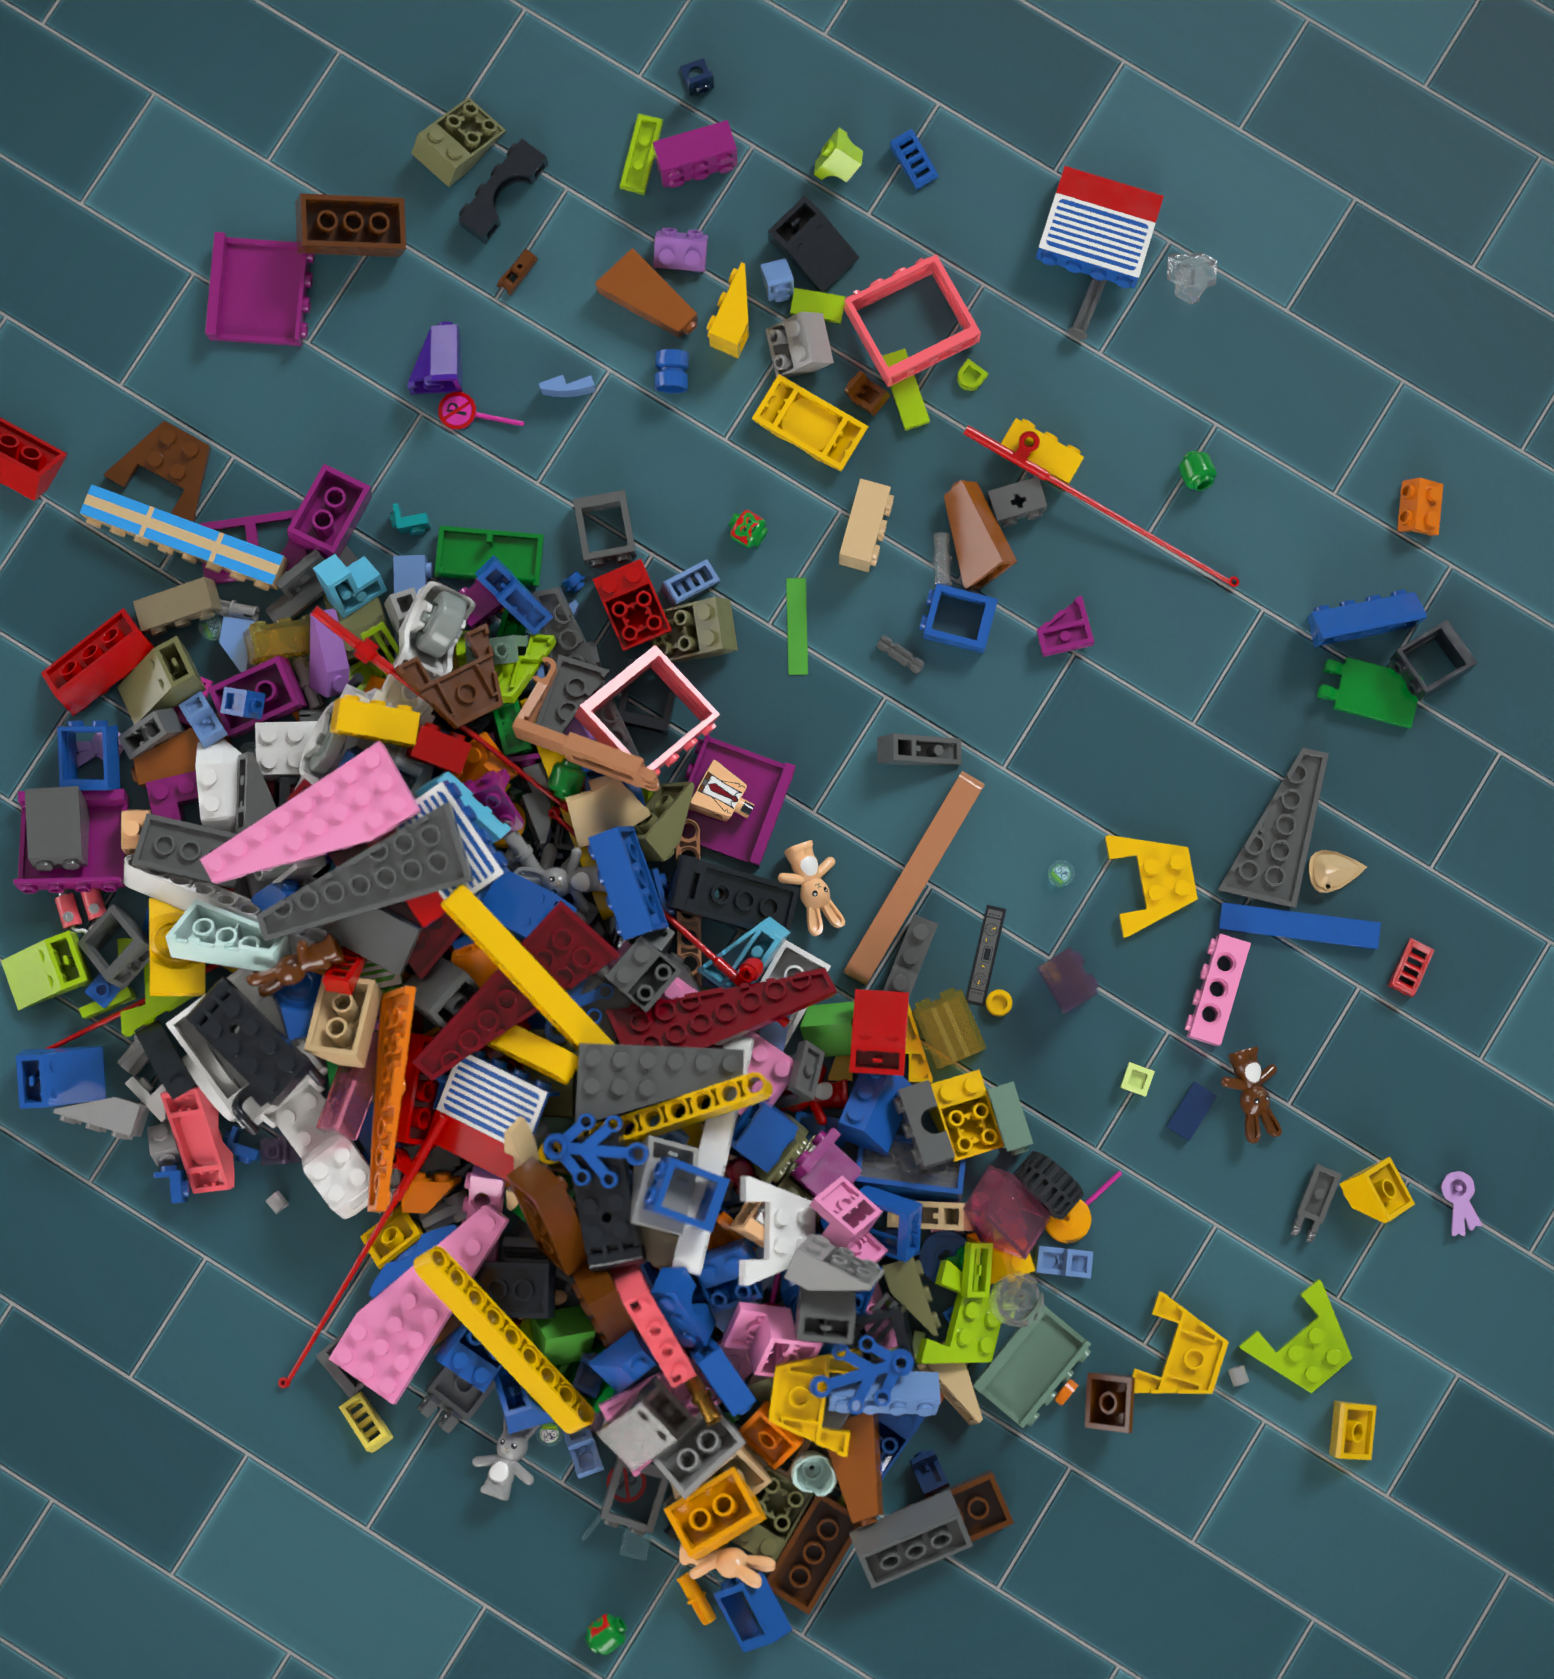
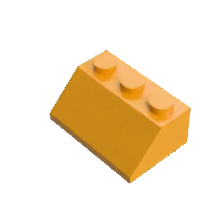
M735 1467L730 1468L696 1489L686 1500L681 1498L664 1509L689 1558L697 1561L767 1519L754 1493Z

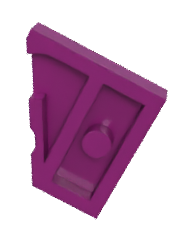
M1078 596L1071 605L1059 611L1051 621L1044 623L1037 629L1036 634L1043 657L1094 646V638L1082 596Z

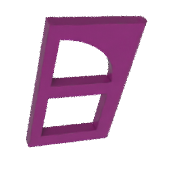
M298 509L200 523V525L216 531L245 527L247 542L259 546L257 525L293 520ZM288 541L286 547L280 553L289 561L286 571H289L304 556L308 555L306 548ZM202 562L204 577L214 580L215 584L238 581L229 576L230 572L221 570L220 573L211 571L205 567L206 563Z

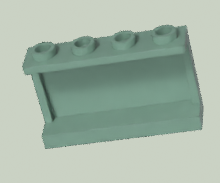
M1039 1301L996 1353L992 1362H989L975 1379L972 1386L1019 1426L1024 1428L1027 1424L1030 1427L1040 1414L1037 1411L1043 1403L1048 1405L1057 1394L1054 1390L1060 1382L1065 1384L1074 1373L1071 1369L1077 1361L1082 1363L1091 1352L1088 1349L1091 1343Z

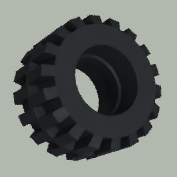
M1032 1151L1011 1175L1015 1185L1026 1197L1056 1219L1063 1220L1084 1196L1080 1185L1068 1172L1048 1156L1037 1151Z

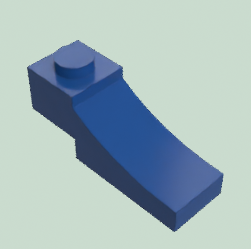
M495 555L475 573L477 579L533 635L553 618V615Z

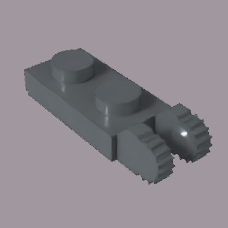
M1315 1164L1296 1214L1298 1215L1291 1228V1235L1297 1236L1301 1230L1304 1218L1313 1220L1307 1231L1306 1241L1313 1242L1320 1224H1323L1342 1176L1341 1173Z

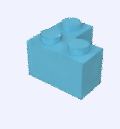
M334 554L313 568L328 601L343 619L387 591L380 573L365 556L346 567L337 555Z

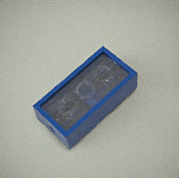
M903 1135L895 1136L888 1156L858 1146L856 1164L861 1168V1174L854 1181V1186L858 1190L865 1185H869L909 1199L932 1202H961L966 1158L956 1162L952 1160L921 1171L919 1164L915 1165L912 1159L911 1149L914 1148L911 1139H906Z

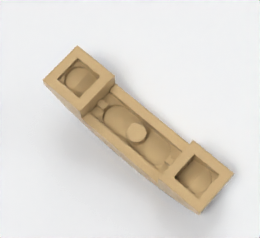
M520 1116L504 1132L505 1152L514 1156V1170L531 1157L539 1161L538 1150L532 1131L525 1118ZM511 1185L506 1189V1204L509 1210L514 1209L519 1204Z

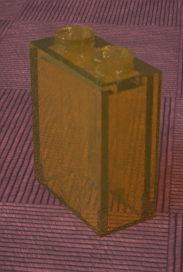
M953 987L939 993L941 998L931 1002L930 998L915 1003L916 1009L911 1011L936 1070L987 1049L962 989L955 991Z

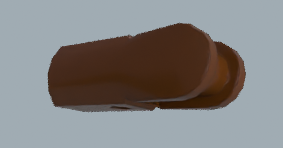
M524 249L512 266L500 278L497 287H503L508 291L507 294L512 296L536 264L538 258L527 249ZM512 274L517 277L514 283L509 280Z

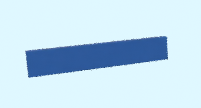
M1222 902L1218 929L1377 950L1381 923Z

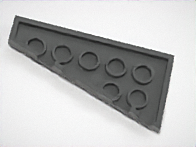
M1307 748L1300 750L1217 891L1296 908L1329 753Z
M579 1043L575 1124L578 1122L579 1116L585 1113H590L596 1120L742 1076L744 1050ZM587 1116L582 1121L583 1124L591 1122V1119Z

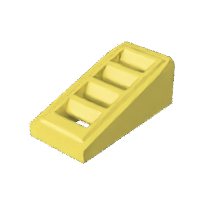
M362 1391L339 1406L366 1451L373 1453L394 1438ZM362 1403L364 1407L352 1415L350 1411ZM364 1414H369V1416L360 1423L356 1421ZM374 1422L375 1426L364 1432L363 1429ZM378 1432L381 1433V1434L378 1435L376 1438H374L372 1441L369 1439V1438H371L373 1435H375L376 1433H378Z

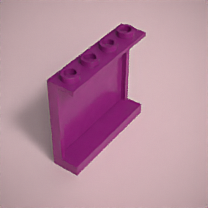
M214 232L205 334L209 340L303 346V338L307 339L308 323H305V315L310 312L311 306L307 292L308 288H312L313 274L309 270L310 263H314L315 254L297 253V242L229 238L224 232Z
M708 734L704 740L699 739L694 752L698 754L695 764L690 763L685 778L689 779L688 782H692L695 785L692 797L714 759L747 785L741 798L755 806L747 819L733 812L727 822H723L690 809L686 819L694 820L699 825L701 847L760 867L796 766L777 762L711 738ZM689 824L684 825L682 837L686 839L694 837L696 833L695 828Z
M124 789L81 790L90 809L88 867H79L77 870L59 868L48 872L34 870L28 859L25 791H18V803L21 805L18 879H13L15 886L21 892L27 894L37 893L38 890H48L51 893H63L64 889H75L77 892H90L91 889L115 892L118 888H126L124 885V858L126 854L121 848L122 811L129 810V796Z

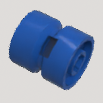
M677 349L658 350L656 352L655 368L660 371L655 373L654 389L663 393H683L688 391V374L684 371L689 367V353Z

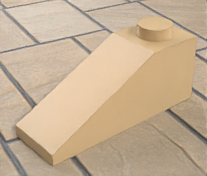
M916 1201L922 1203L921 1229L974 1231L975 1203ZM887 1211V1227L898 1228L899 1215Z
M966 1363L916 1365L922 1372H938L940 1393L970 1426L978 1424L983 1420Z

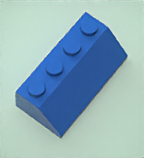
M1398 590L1390 593L1391 597L1381 598L1380 595L1366 597L1365 602L1355 604V600H1348L1339 603L1340 607L1331 609L1329 605L1314 608V612H1311L1307 618L1314 647L1414 628L1423 622L1427 615L1415 592L1407 593L1406 590Z
M634 826L615 827L589 837L588 851L592 859L596 860L599 869L597 870V876L607 891L606 902L609 909L614 911L617 920L615 921V928L619 936L623 937L625 941L669 928Z

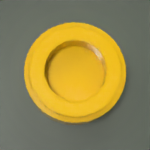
M1000 989L992 991L986 998V1009L994 1016L1006 1015L1012 1008L1010 994Z

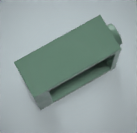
M1014 1081L986 1090L1004 1143L1003 1151H1010L1011 1155L1029 1151L1027 1145L1033 1144V1140Z

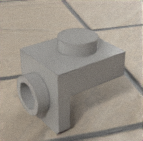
M166 1122L147 1127L150 1155L158 1167L171 1166L174 1163L181 1162L182 1159L170 1123Z

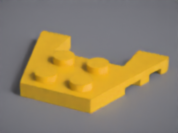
M1112 835L1105 836L1109 860L1136 856L1145 902V910L1119 914L1123 938L1129 937L1198 899L1188 847Z
M908 1002L905 1054L909 1055L908 1082L920 1083L929 1080L930 1083H933ZM850 1056L835 1057L828 1081H841L842 1079L852 1081L853 1072H849Z
M1158 1291L1151 1314L1176 1322L1178 1325L1161 1377L1134 1368L1131 1375L1135 1378L1134 1393L1213 1394L1229 1342L1172 1300L1168 1295Z
M860 1349L849 1350L861 1357ZM845 1351L836 1352L838 1357H842L845 1354ZM832 1353L775 1364L768 1421L794 1434L803 1436L819 1446L826 1447L842 1457H847L850 1430L822 1427L826 1397L819 1398L814 1396L809 1390V1383L817 1375L829 1378L830 1372L844 1374L858 1370V1368L844 1360L835 1359ZM824 1381L817 1384L819 1392L826 1390V1383Z

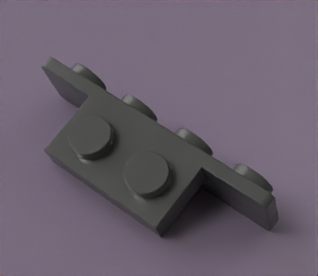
M345 546L339 557L346 567L359 560L348 546ZM316 549L304 556L298 564L289 571H286L275 581L284 595L268 607L265 612L279 629L283 628L325 594L313 569L325 560Z

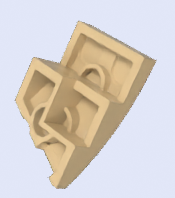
M609 776L588 780L591 791L565 797L579 848L589 845L588 838L615 827L635 826L650 816L649 809L636 798L629 788L623 785L622 781Z

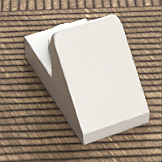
M132 1076L125 1084L161 1122H168L169 1120L160 1093L167 1091L163 1084L153 1093L151 1090L154 1087L145 1077L140 1079L139 1077Z

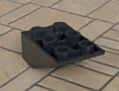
M803 196L768 230V241L822 293L859 259V256L823 212L806 196Z

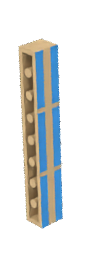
M92 484L80 510V514L87 519L86 523L91 526L101 528L104 525L110 528L111 533L120 537H125V534L134 537L133 540L144 546H148L149 543L158 546L157 549L169 555H172L173 552L182 555L181 558L193 564H196L198 560L206 563L205 567L211 571L220 573L222 569L230 572L229 576L241 582H244L245 579L254 581L253 585L265 591H268L269 588L278 590L279 587L275 581L285 573L289 563L283 555Z

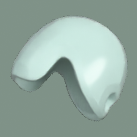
M803 1451L792 1465L791 1477L793 1484L804 1492H812L816 1496H825L834 1489L837 1483V1476L832 1461L818 1451Z

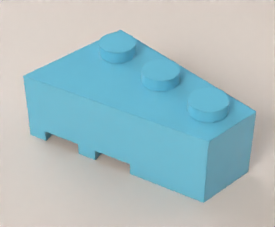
M449 771L428 781L415 792L420 797L442 781L448 780L450 783H455L461 791L462 796L460 799L464 805H469L477 815L475 821L481 829L485 828L493 840L491 844L500 840L512 829L506 823L502 824L492 814V810L488 806L484 807L472 796L473 793Z
M768 917L716 956L725 960L738 973L740 965L748 958H758L763 963L764 973L791 932L771 917ZM711 960L697 969L699 973L718 987H723V989L737 987L713 965ZM760 977L750 984L757 983Z

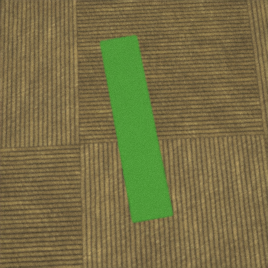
M787 578L788 674L808 675L806 578Z

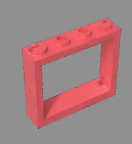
M937 254L924 260L921 258L915 265L907 269L905 267L900 268L891 277L885 280L878 279L872 282L869 288L861 292L860 290L853 291V295L844 299V311L887 388L980 341L981 332ZM932 274L962 326L963 331L888 367L857 311Z
M654 645L582 703L574 716L599 743L631 754L594 713L651 667L701 721V723L647 767L654 770L658 777L661 773L660 768L664 765L670 767L679 759L678 753L683 749L688 752L698 743L696 738L701 734L707 736L717 727L714 723L720 714L662 651Z
M639 1264L609 1269L624 1306L671 1387L675 1388L696 1376L697 1374L685 1347L681 1346L654 1300Z

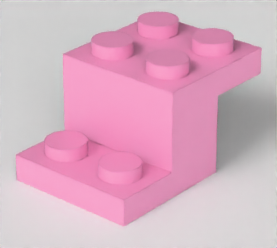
M841 1176L810 1203L809 1206L829 1223L821 1236L826 1237L830 1244L838 1248H848L854 1253V1256L862 1260L868 1259L875 1263L880 1261L888 1252V1249L869 1233V1230L883 1211L845 1177Z
M745 1302L738 1303L722 1338L723 1347L749 1350L754 1375L774 1377L775 1364L816 1357L823 1345V1342L797 1340L794 1333L795 1327L791 1308Z

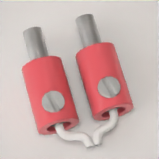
M64 889V892L58 893L59 897L54 899L63 929L72 928L74 932L86 934L88 932L86 929L76 928L83 923L74 893L68 894L67 889ZM91 889L90 892H80L88 920L98 921L107 911L101 890Z

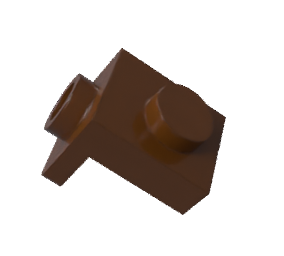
M859 371L851 378L844 389L852 403L873 416L877 414L891 397L886 390L871 382L862 371Z

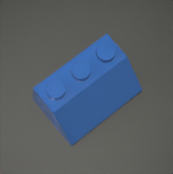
M859 1073L839 1120L838 1132L841 1135L838 1139L888 1156L903 1119L902 1113L898 1114L896 1112L893 1099L896 1098L895 1094L898 1089L911 1086L912 1084L899 1075Z

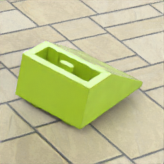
M70 930L1 960L18 1010L86 986L94 981L84 952L77 944L79 938L76 932Z

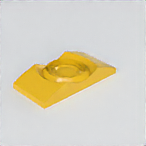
M778 374L752 417V420L778 438L797 446L814 459L841 472L868 429V426L780 374Z
M149 898L150 996L205 995V963L171 957L165 938L185 911L155 898Z

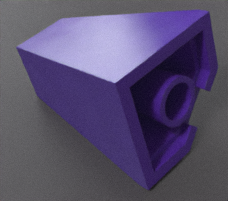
M444 321L439 322L437 326L430 327L408 381V390L411 395L463 392L460 330L457 324L453 325V322Z

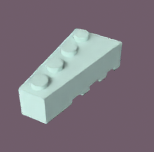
M198 899L193 901L165 936L170 955L173 958L261 972L274 968L282 957L292 954L287 935L264 941L259 923Z

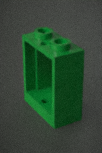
M519 699L515 703H503V706L493 711L506 757L535 753L533 744L516 738L512 727L522 709Z

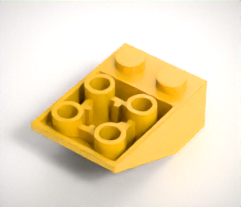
M742 262L738 269L734 268L728 280V283H730L727 293L723 291L717 304L719 306L717 316L712 315L707 325V330H709L707 336L710 340V346L738 359L749 337L745 263Z
M980 1069L930 1084L937 1107L929 1113L939 1133L947 1131L955 1154L954 1162L1004 1147Z

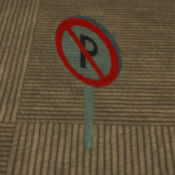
M623 1467L612 1505L616 1500L630 1503L640 1498L646 1489L647 1479L645 1474L640 1472L639 1475L634 1477L630 1469ZM613 1468L610 1470V1472H609V1474H608V1476H607V1483H606V1486H607V1487H608V1483H609V1480H610V1477H611ZM599 1515L582 1536L583 1541L587 1540L602 1520Z

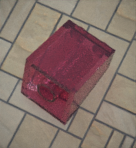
M990 1165L963 1207V1211L980 1242L994 1243V1248L1022 1259L1027 1258L1051 1218L1050 1212L1013 1174Z

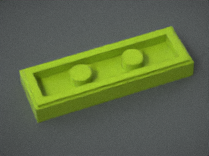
M638 113L619 186L621 190L645 195L655 158L653 142L660 138L664 123L663 119Z
M902 349L882 357L887 366L890 367L908 358L906 349ZM915 375L890 386L905 431L930 423Z

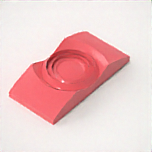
M199 1086L192 1088L172 1100L167 1091L160 1093L193 1194L232 1189L235 1176L233 1153L222 1140V1134L219 1130V1111L209 1101Z

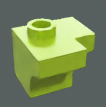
M838 128L824 144L821 155L815 161L814 175L821 180L828 176H836L847 182L862 165L863 150L850 141L847 132Z

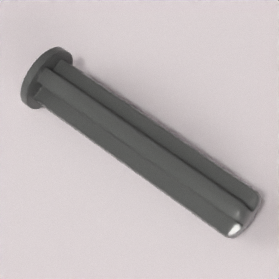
M1092 278L1074 325L1068 328L1070 335L1079 339H1087V328L1107 280L1100 281Z

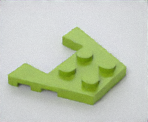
M463 630L456 644L459 668L467 664L463 635L469 631ZM531 634L525 656L518 655V662L494 665L495 672L497 671L503 703L516 702L542 665V658L547 657L556 644L554 635Z
M117 939L118 956L133 939ZM148 962L144 967L146 1004L121 1011L122 1034L126 1037L132 1036L136 1033L135 1030L142 1025L148 1026L155 1021V1017L165 1011H172L194 996H150Z
M948 1260L940 1261L935 1284L957 1292L945 1344L942 1345L929 1339H921L915 1363L992 1362L1004 1309L990 1297L961 1296L963 1273Z
M1317 1279L1299 1294L1317 1317L1275 1352L1257 1330L1238 1346L1244 1352L1310 1393L1314 1392L1353 1359L1320 1279Z

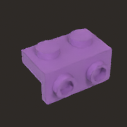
M662 228V231H657L655 236L653 267L705 272L708 235H703V232L699 230H688L687 233H680L674 228Z

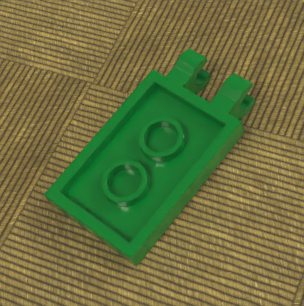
M1348 657L1345 658L1344 664L1331 659L1325 662L1323 672L1341 677L1338 689L1322 684L1318 689L1317 697L1335 701L1334 710L1408 729L1412 727L1418 699L1410 694L1402 676L1393 669Z

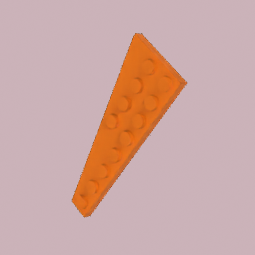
M404 986L383 993L380 1002L367 1212H384L390 1204L391 1194L389 1186L392 1175L401 1097L406 1087L404 1074L416 987Z

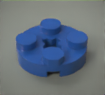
M940 1231L927 1237L920 1248L919 1255L924 1274L935 1282L941 1261L938 1260V1255L943 1254L944 1250H949V1255L953 1256L967 1241L958 1233L952 1231Z

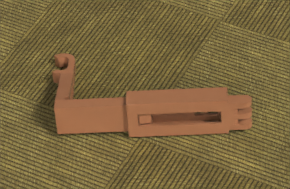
M543 657L542 660L545 667L549 666L551 668L544 678H540L537 675L532 677L536 685L512 725L516 738L565 755L568 762L633 786L642 787L650 791L659 790L660 785L657 774L654 770L646 768L643 758L569 732L567 736L535 724L546 695L558 672L555 661L552 658Z

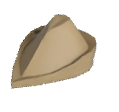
M1321 850L1315 852L1310 857L1308 874L1315 890L1320 893H1329L1351 882L1367 866L1341 853Z

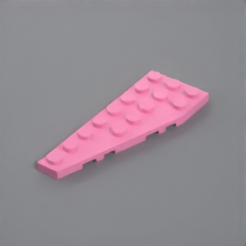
M379 741L200 860L211 881L218 884L244 877L257 871H266L283 864L289 865L326 855L328 852L340 849L345 850L352 848L354 845L377 841L420 813L421 809L384 744Z
M484 1205L437 1246L443 1247L469 1276L474 1279L510 1219L491 1206ZM412 1266L356 1313L329 1360L391 1404H397L453 1312L417 1275Z

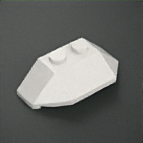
M220 739L206 749L201 742L197 743L195 767L200 819L202 826L235 833L238 755L242 753L225 739Z

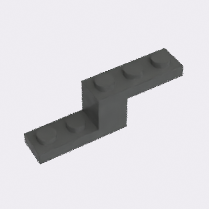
M916 914L913 915L883 991L909 992L910 997L938 923Z

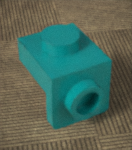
M393 504L394 511L390 512L391 524L393 528L397 527L400 534L410 532V535H419L425 533V529L431 528L427 513L402 517L399 504Z

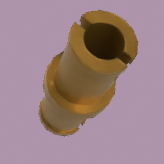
M695 1370L697 1375L684 1383L692 1396V1404L698 1407L706 1425L711 1426L722 1419V1415L712 1400V1392L706 1389L698 1371Z

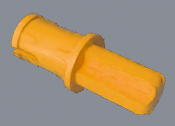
M689 1571L676 1580L688 1598L687 1604L692 1605L701 1623L707 1625L716 1619V1614L705 1597L706 1591L702 1592L697 1581L690 1577Z

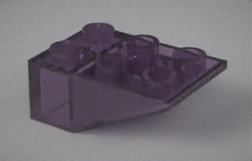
M1071 947L1037 968L1063 1014L1099 994L1096 990L1099 985L1092 973L1087 975L1082 967L1085 964L1083 957L1078 950L1073 952Z

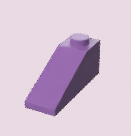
M335 609L323 610L339 622ZM310 613L309 688L326 698L341 695L346 684L349 682V664L343 639Z

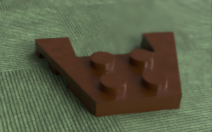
M164 420L107 470L104 477L126 489L139 466L147 469L184 490L171 513L195 523L197 506L200 503V492L203 480L205 479L211 447Z
M487 624L481 625L463 635L476 660L433 681L429 678L418 656L394 668L396 673L454 730L503 706L497 671L495 672L492 658L494 656L493 649L489 643V628Z

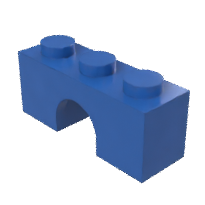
M662 1267L651 1291L654 1300L682 1347H706L717 1321L707 1304H692V1294L696 1285L686 1267Z

